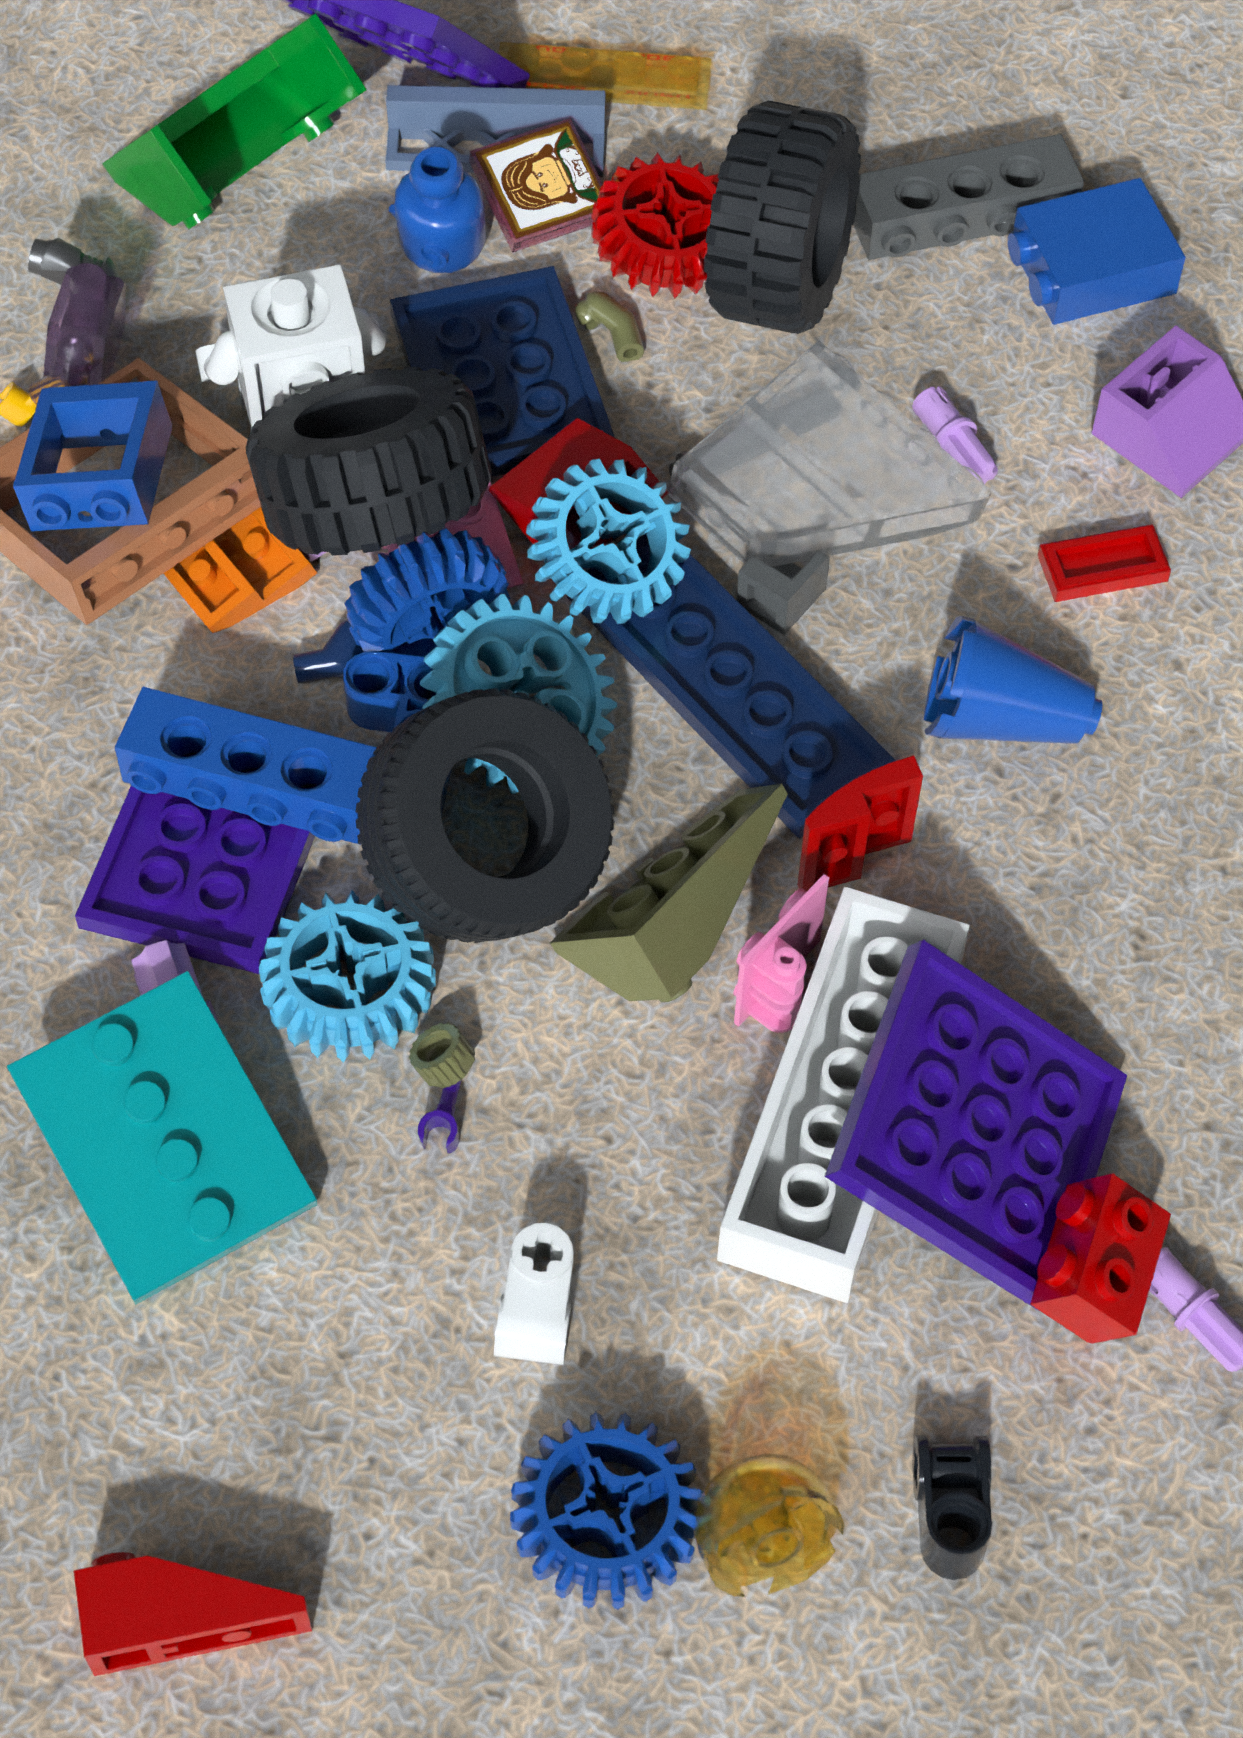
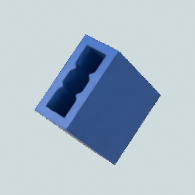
M1141 178L1017 208L1013 233L1008 235L1007 240L1008 251L1015 266L1022 265L1029 279V290L1034 304L1038 307H1044L1053 325L1177 294L1186 258Z

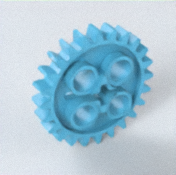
M500 594L489 606L483 599H480L467 612L461 610L447 622L449 627L443 628L433 638L437 647L424 657V662L434 670L420 681V686L436 692V695L423 705V709L446 698L479 689L483 691L497 688L499 691L510 689L513 693L522 692L527 695L537 693L535 697L540 699L542 704L548 703L554 706L557 712L561 711L567 716L568 722L573 721L579 727L580 733L584 732L589 739L588 745H593L598 752L596 756L606 749L600 739L611 733L615 727L603 717L617 707V702L602 696L601 693L614 683L613 677L597 675L595 669L606 659L605 655H588L584 649L590 642L592 635L585 633L575 638L570 633L574 620L571 615L559 623L552 621L553 608L549 602L536 613H533L530 598L526 595L521 597L512 607L506 595ZM533 654L544 662L546 670L540 667ZM477 659L483 661L489 667L492 676L480 668ZM559 685H561V686H564V687L566 688V690H563V689H554V690H552L553 688H548V687H549V686H559ZM468 758L465 764L464 772L467 775L480 766L486 768V786L488 787L494 786L504 776H507L494 765L480 759ZM507 776L510 793L516 794L519 791Z

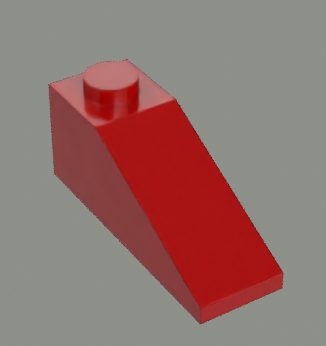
M115 1552L97 1557L92 1561L91 1567L73 1570L83 1653L94 1676L312 1632L310 1615L304 1596L148 1555L135 1557L133 1553Z

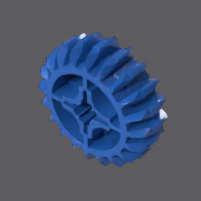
M445 528L440 530L434 537H428L423 532L415 541L400 545L389 554L378 553L379 562L360 569L362 579L353 582L349 586L351 596L344 604L348 612L347 619L351 625L349 630L357 646L361 645L364 652L378 651L425 657L437 647L433 638L443 628L449 627L447 622L461 610L467 612L480 599H483L489 606L500 594H505L507 599L510 600L507 591L509 583L505 577L506 571L498 556H495L492 548L486 545L482 537H472L467 530L458 531L452 535Z
M597 1411L590 1416V1431L581 1433L578 1425L568 1419L562 1425L564 1443H560L555 1438L544 1434L539 1440V1451L543 1459L525 1456L521 1462V1473L527 1480L515 1482L512 1485V1500L521 1507L510 1512V1524L513 1530L524 1533L517 1540V1551L520 1557L538 1556L532 1565V1574L538 1581L547 1579L557 1571L559 1572L555 1583V1594L561 1599L568 1596L575 1585L579 1584L583 1586V1606L588 1609L594 1607L597 1602L598 1590H611L610 1602L612 1607L617 1610L623 1608L625 1588L633 1586L637 1596L642 1601L647 1602L653 1597L651 1575L661 1583L671 1586L677 1580V1570L672 1561L688 1564L694 1557L695 1548L688 1539L700 1537L704 1523L702 1518L694 1514V1512L703 1507L704 1493L701 1489L689 1487L696 1479V1468L692 1462L675 1464L680 1456L681 1448L676 1439L667 1441L658 1447L655 1446L658 1437V1427L653 1422L644 1426L639 1435L631 1433V1417L626 1412L617 1419V1429H604V1419ZM602 1462L624 1464L640 1472L629 1476L615 1475L608 1471ZM576 1470L580 1478V1490L582 1493L577 1499L564 1505V1514L549 1520L547 1509L554 1491L568 1475ZM595 1488L601 1501L605 1500L611 1509L619 1507V1530L614 1519H609L604 1510L595 1511ZM663 1499L667 1510L663 1526L658 1534L639 1550L635 1543L633 1523L641 1516L649 1513V1505ZM570 1541L573 1547L585 1542L599 1543L607 1548L613 1558H597L585 1555L570 1547L566 1542Z

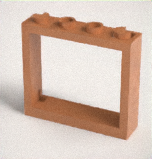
M137 358L99 384L132 382L130 380L136 376L138 382L158 381L173 426L171 435L212 465L204 473L154 505L149 524L123 526L70 563H64L5 513L19 504L13 484L30 428L0 447V552L86 625H89L261 507L246 455L248 439L140 358ZM105 446L63 449L56 473H66Z

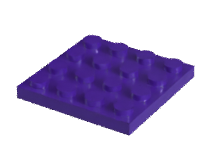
M281 0L288 3L289 8L311 17L316 13L325 28L338 32L339 37L365 48L368 47V44L382 48L381 52L409 64H411L412 60L425 64L426 69L446 78L456 80V77L459 76L471 81L470 84L474 87L525 89L530 77L529 73L440 16L396 0Z
M925 940L918 941L907 947L824 1177L1030 1305L1038 1280V1265L1042 1256L1047 1251L1056 1222L1058 1201L1068 1184L1097 1176L1128 1075Z

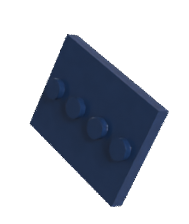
M554 266L390 299L391 317L407 367H420L422 371L434 368L443 370L447 375L452 373L473 392L492 471L491 477L507 474L576 418L614 437Z

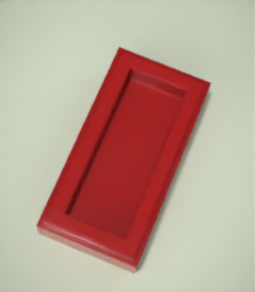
M1153 524L1040 544L1037 555L1054 602L1168 582L1171 573Z

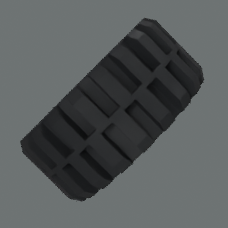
M764 101L748 109L747 115L742 116L737 124V132L731 136L727 146L728 153L725 161L721 163L716 193H713L710 208L712 210L710 225L707 226L706 243H708L707 254L704 257V271L707 273L705 288L706 293L710 296L708 301L713 309L724 319L800 334L814 328L815 324L819 323L823 318L824 309L829 307L835 285H838L844 257L847 256L850 232L854 225L856 214V197L859 194L860 180L858 179L861 167V154L858 153L860 146L859 135L856 134L857 129L845 116L775 101Z
M404 367L402 370H391V368L376 369L373 373L363 375L355 373L343 376L341 380L335 382H323L312 386L311 390L302 394L296 393L284 399L281 406L271 407L263 414L262 420L256 421L253 425L246 444V455L268 530L287 547L293 550L300 548L304 553L318 555L321 552H329L332 556L348 555L350 551L362 550L364 553L379 551L383 546L395 543L400 546L412 542L414 537L422 535L423 532L431 535L445 528L447 522L451 520L458 521L467 515L470 506L478 505L487 490L492 473L473 392L452 373L447 375L443 370L434 368L427 371H422L420 367Z

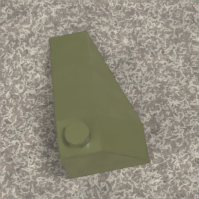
M782 784L736 791L682 833L681 838L685 843L684 847L669 851L656 860L648 858L635 868L634 871L640 880L614 900L610 893L604 892L589 903L550 942L554 951L628 1001L659 1000L660 1002H669L682 996L690 989L693 984L691 978L710 959L788 795Z

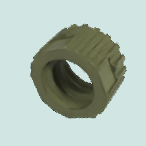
M449 1022L446 1024L439 1023L436 1026H431L428 1030L426 1029L412 1043L413 1046L409 1051L411 1065L429 1086L447 1088L458 1083L467 1075L475 1061L474 1048L456 1025H451Z

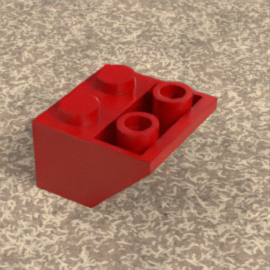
M576 418L490 486L488 491L531 543L535 544L539 541L526 534L527 525L532 520L539 519L532 511V507L539 497H547L545 487L552 479L558 478L564 481L563 474L569 467L578 465L585 472L586 466L591 460L600 458L608 472L609 467L615 460L624 459L627 476L631 477L638 468H645L647 465L631 446ZM647 467L645 484L652 488L660 481ZM667 490L661 496L662 500L669 494ZM610 502L616 511L627 515L632 514L621 505ZM574 506L570 508L566 521V539L570 550L581 542V533L576 523L580 517ZM600 537L590 549L601 544L605 546L611 544L617 538L602 539Z

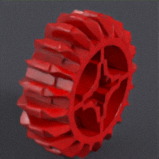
M657 152L649 165L636 156L633 163L630 164L629 170L618 166L616 172L612 174V180L604 181L599 190L597 202L593 204L591 236L593 243L599 245L597 251L599 262H611L610 270L612 271L613 278L627 274L631 290L640 283L648 285L652 298L659 292L660 288H668L674 299H676L682 292L683 285L697 295L707 279V273L704 271V257L707 254L708 244L706 243L707 226L710 225L712 213L710 208L713 193H716L719 181L718 174L704 176L702 161L692 168L684 166L680 154L673 163L664 162Z

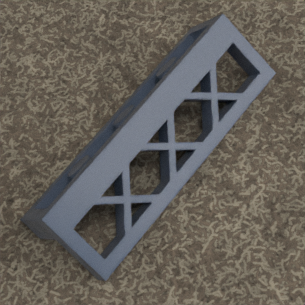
M387 85L388 138L386 171H410L411 163L419 153H399L400 139H420L428 143L430 147H442L453 152L459 158L463 170L467 173H484L476 154L463 155L453 147L462 141H477L486 149L569 121L580 144H593V158H587L595 176H603L605 91Z

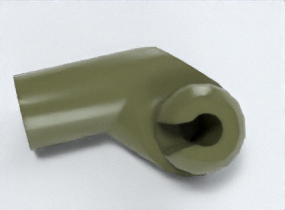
M599 291L587 293V299L577 303L575 314L581 325L585 324L586 329L593 330L602 323L610 331L615 353L619 361L639 360L643 356L644 347L635 315L607 293Z

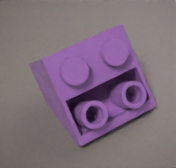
M1175 325L1102 388L1091 434L1182 498L1243 444V399L1222 357Z

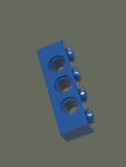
M142 686L114 748L122 781L129 783L139 791L148 794L164 792L189 799L192 803L205 809L217 810L224 808L249 815L257 822L265 825L277 826L284 824L307 830L325 841L337 842L344 840L358 844L357 835L360 834V829H356L355 819H358V813L355 812L356 804L360 802V798L357 797L358 788L362 787L361 778L363 773L368 770L366 766L369 759L374 757L373 752L377 747ZM188 753H198L190 757H181ZM250 768H256V769H258V770H256V771H254V772H250V773H242V772H241V771H243V770H245V769H250ZM307 784L318 785L317 787L311 789L300 788Z

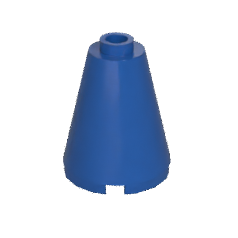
M965 616L955 618L944 638L955 641L952 652L949 651L946 657L937 656L927 691L924 720L932 723L924 730L926 735L941 739L1077 744L1081 741L1084 734L1092 735L1095 732L1101 717L1103 704L1101 699L1095 698V686L972 618Z

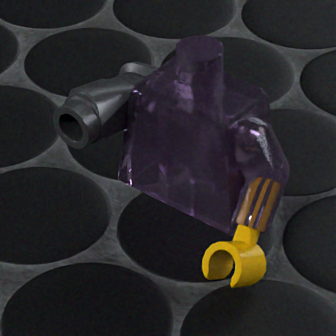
M35 238L30 251L28 272L41 275L48 280L61 285L48 323L43 377L29 385V393L16 383L11 382L0 394L2 399L0 402V415L18 427L24 426L35 413L42 388L97 385L110 377L125 331L126 282L118 277L114 262L109 257L103 261L90 255H85L81 249L60 238L49 239L48 241Z

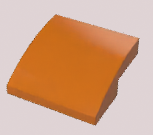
M260 507L163 574L208 629L215 633L237 624L298 589L315 576L317 572L299 549L293 550L287 547L270 533L266 526L262 508Z

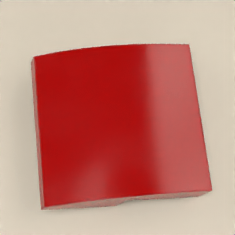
M914 755L891 762L854 779L829 796L805 819L797 883L799 889L802 888L807 892L823 874L829 877L828 888L861 879L865 854L912 841L923 774Z

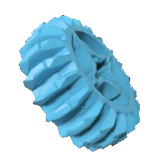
M600 458L591 460L587 464L585 472L578 465L569 467L563 474L564 481L558 478L552 479L545 487L547 497H539L532 507V511L539 519L532 520L527 525L526 534L539 542L531 545L527 550V558L544 561L545 563L535 573V581L545 582L552 578L557 586L549 595L550 601L557 602L565 594L573 600L569 606L570 615L578 616L586 606H590L593 624L602 623L607 618L609 612H611L617 624L627 622L631 618L632 611L639 617L647 616L654 609L653 602L663 604L671 597L672 591L669 585H677L684 577L685 572L678 563H683L689 558L691 549L677 541L689 533L690 525L673 522L672 519L681 510V502L671 501L667 504L664 503L661 496L667 489L666 482H659L652 488L645 484L647 467H640L631 477L627 476L624 459L615 460L609 467L608 472ZM610 502L621 505L632 514L627 515L616 511ZM574 506L580 517L576 523L581 533V542L570 550L566 539V521L570 508ZM623 534H627L617 546L614 543L606 546L601 544L590 549L600 537L602 539H609L611 537L615 539ZM646 534L649 542L650 558L647 571L643 577L637 566L641 559L636 550V540ZM594 568L602 572L609 583L594 578L583 569Z
M353 890L347 896L346 903L335 904L334 899L325 893L322 899V908L313 910L301 902L298 909L299 922L281 917L280 924L278 925L279 937L267 938V943L264 947L267 959L261 960L259 965L260 980L263 982L260 992L263 1004L267 1006V1009H271L270 1016L273 1025L277 1030L287 1028L288 1040L293 1043L294 1047L309 1040L310 1050L318 1058L329 1045H334L337 1057L344 1063L350 1054L349 1047L361 1046L362 1053L368 1059H371L375 1052L374 1042L379 1039L395 1050L396 1045L399 1043L397 1028L415 1034V1030L418 1027L417 1013H428V1009L431 1006L430 991H433L436 986V971L432 968L434 963L433 949L429 942H424V932L418 926V921L407 923L404 913L397 912L394 908L385 912L384 900L380 898L379 894L367 905L360 904L359 896ZM327 947L320 956L309 960L318 951ZM340 960L345 961L348 973H355L353 975L355 990L350 989L347 977H341ZM395 981L389 989L388 983ZM389 989L380 998L367 1004L375 993ZM322 1005H333L339 1007L340 1009L329 1008Z

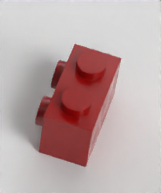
M1113 1173L1068 1184L1056 1207V1222L1047 1251L1042 1256L1038 1265V1280L1030 1305L1084 1341L1092 1344L1135 1336L1138 1332L1171 1213Z

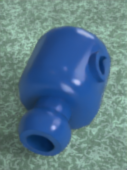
M430 147L421 151L412 161L410 172L402 177L395 190V203L389 206V212L396 218L399 242L410 261L420 269L432 273H453L466 268L476 260L485 245L486 216L484 196L476 179L463 170L459 158L453 152L442 147Z

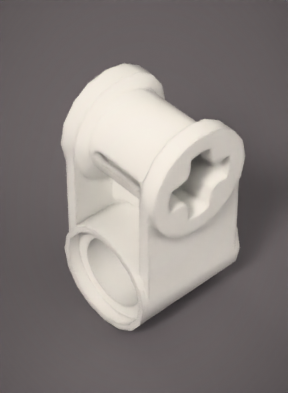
M534 1223L523 1228L514 1239L511 1248L505 1294L501 1296L494 1344L495 1357L557 1365L564 1364L571 1312L569 1297L572 1282L573 1244L568 1234L558 1226L549 1223ZM545 1256L550 1258L547 1271L533 1270L537 1257Z

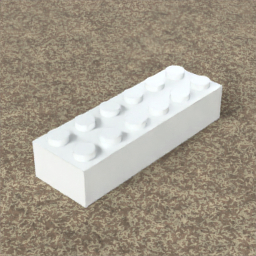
M848 887L843 888L720 1227L717 1261L848 1303L878 1210L824 1176L907 947L918 941L925 940L961 964L969 932V924Z

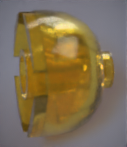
M767 1453L737 1459L714 1476L698 1499L694 1535L699 1553L715 1586L731 1596L746 1597L741 1586H748L771 1577L774 1578L768 1595L809 1579L826 1565L835 1553L830 1540L835 1534L836 1528L843 1535L845 1523L827 1486L815 1471L788 1455Z

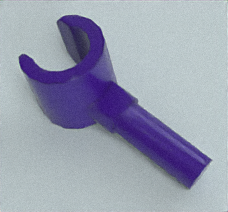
M462 1080L452 1086L443 1088L436 1110L426 1113L420 1119L418 1136L423 1149L427 1146L428 1133L436 1127H444L451 1131L446 1143L447 1153H452L457 1149L460 1142V1134L454 1115Z

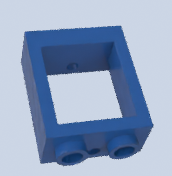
M158 381L41 389L13 484L31 531L149 524L173 427ZM126 445L120 469L56 473L63 449ZM81 511H87L91 516H85Z

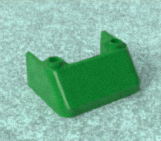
M315 13L110 157L102 165L117 185L173 227L183 222L189 230L215 211L210 203H212L211 200L219 192L301 134L304 135L308 142L321 135L335 124L329 115L361 95L367 89Z

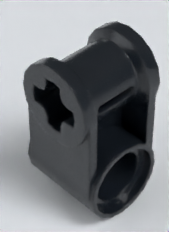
M915 1435L912 1453L913 1488L915 1499L918 1501L920 1549L923 1561L932 1572L941 1578L951 1580L967 1578L976 1572L981 1565L992 1531L993 1523L990 1502L991 1454L988 1437L975 1436L972 1443H930L926 1435ZM951 1526L961 1528L969 1534L973 1543L962 1547L951 1545L944 1541L939 1531Z

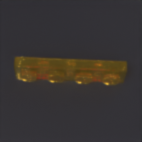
M500 41L498 54L530 74L525 89L605 91V102L707 110L712 58Z

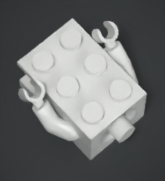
M340 264L223 287L229 331L219 335L216 344L200 347L195 350L202 382L211 380L218 385H228L237 378L242 410H247L251 431L255 422L262 420L263 414L271 407L281 406L284 399L296 393H305L311 390L312 386L323 382H335L341 380L343 376L355 373L359 375L365 374L363 353L368 356L380 354L385 348L386 337L380 328L377 314H368L363 308L353 307Z

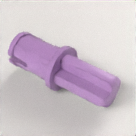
M932 386L923 390L914 400L912 408L914 413L932 433L935 439V449L941 455L949 454L971 486L982 487L988 480L994 479L997 475L998 467L976 437L977 425L974 421L960 414L947 395V392L941 386H938L937 389Z
M1167 1247L1162 1248L1149 1291L1177 1319L1174 1326L1180 1332L1187 1328L1226 1370L1236 1372L1242 1369L1243 1329L1216 1302L1219 1293L1214 1288L1207 1290L1182 1266L1180 1261Z

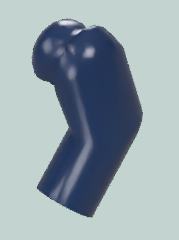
M348 619L338 625L323 649L293 654L294 669L298 683L343 676V670L347 662L355 655L364 652L361 645L357 646L349 630L351 625Z

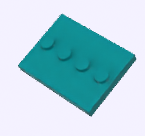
M188 971L7 1065L11 1077L135 1305L317 1206L316 1197Z

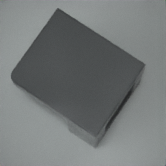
M818 551L801 568L782 556H777L769 565L752 556L739 570L737 601L751 615L785 635L826 590L830 557Z

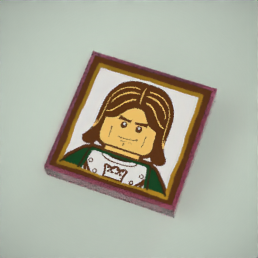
M571 118L470 151L469 163L512 253L593 225V219L591 218L593 204L597 202L599 190L603 184Z

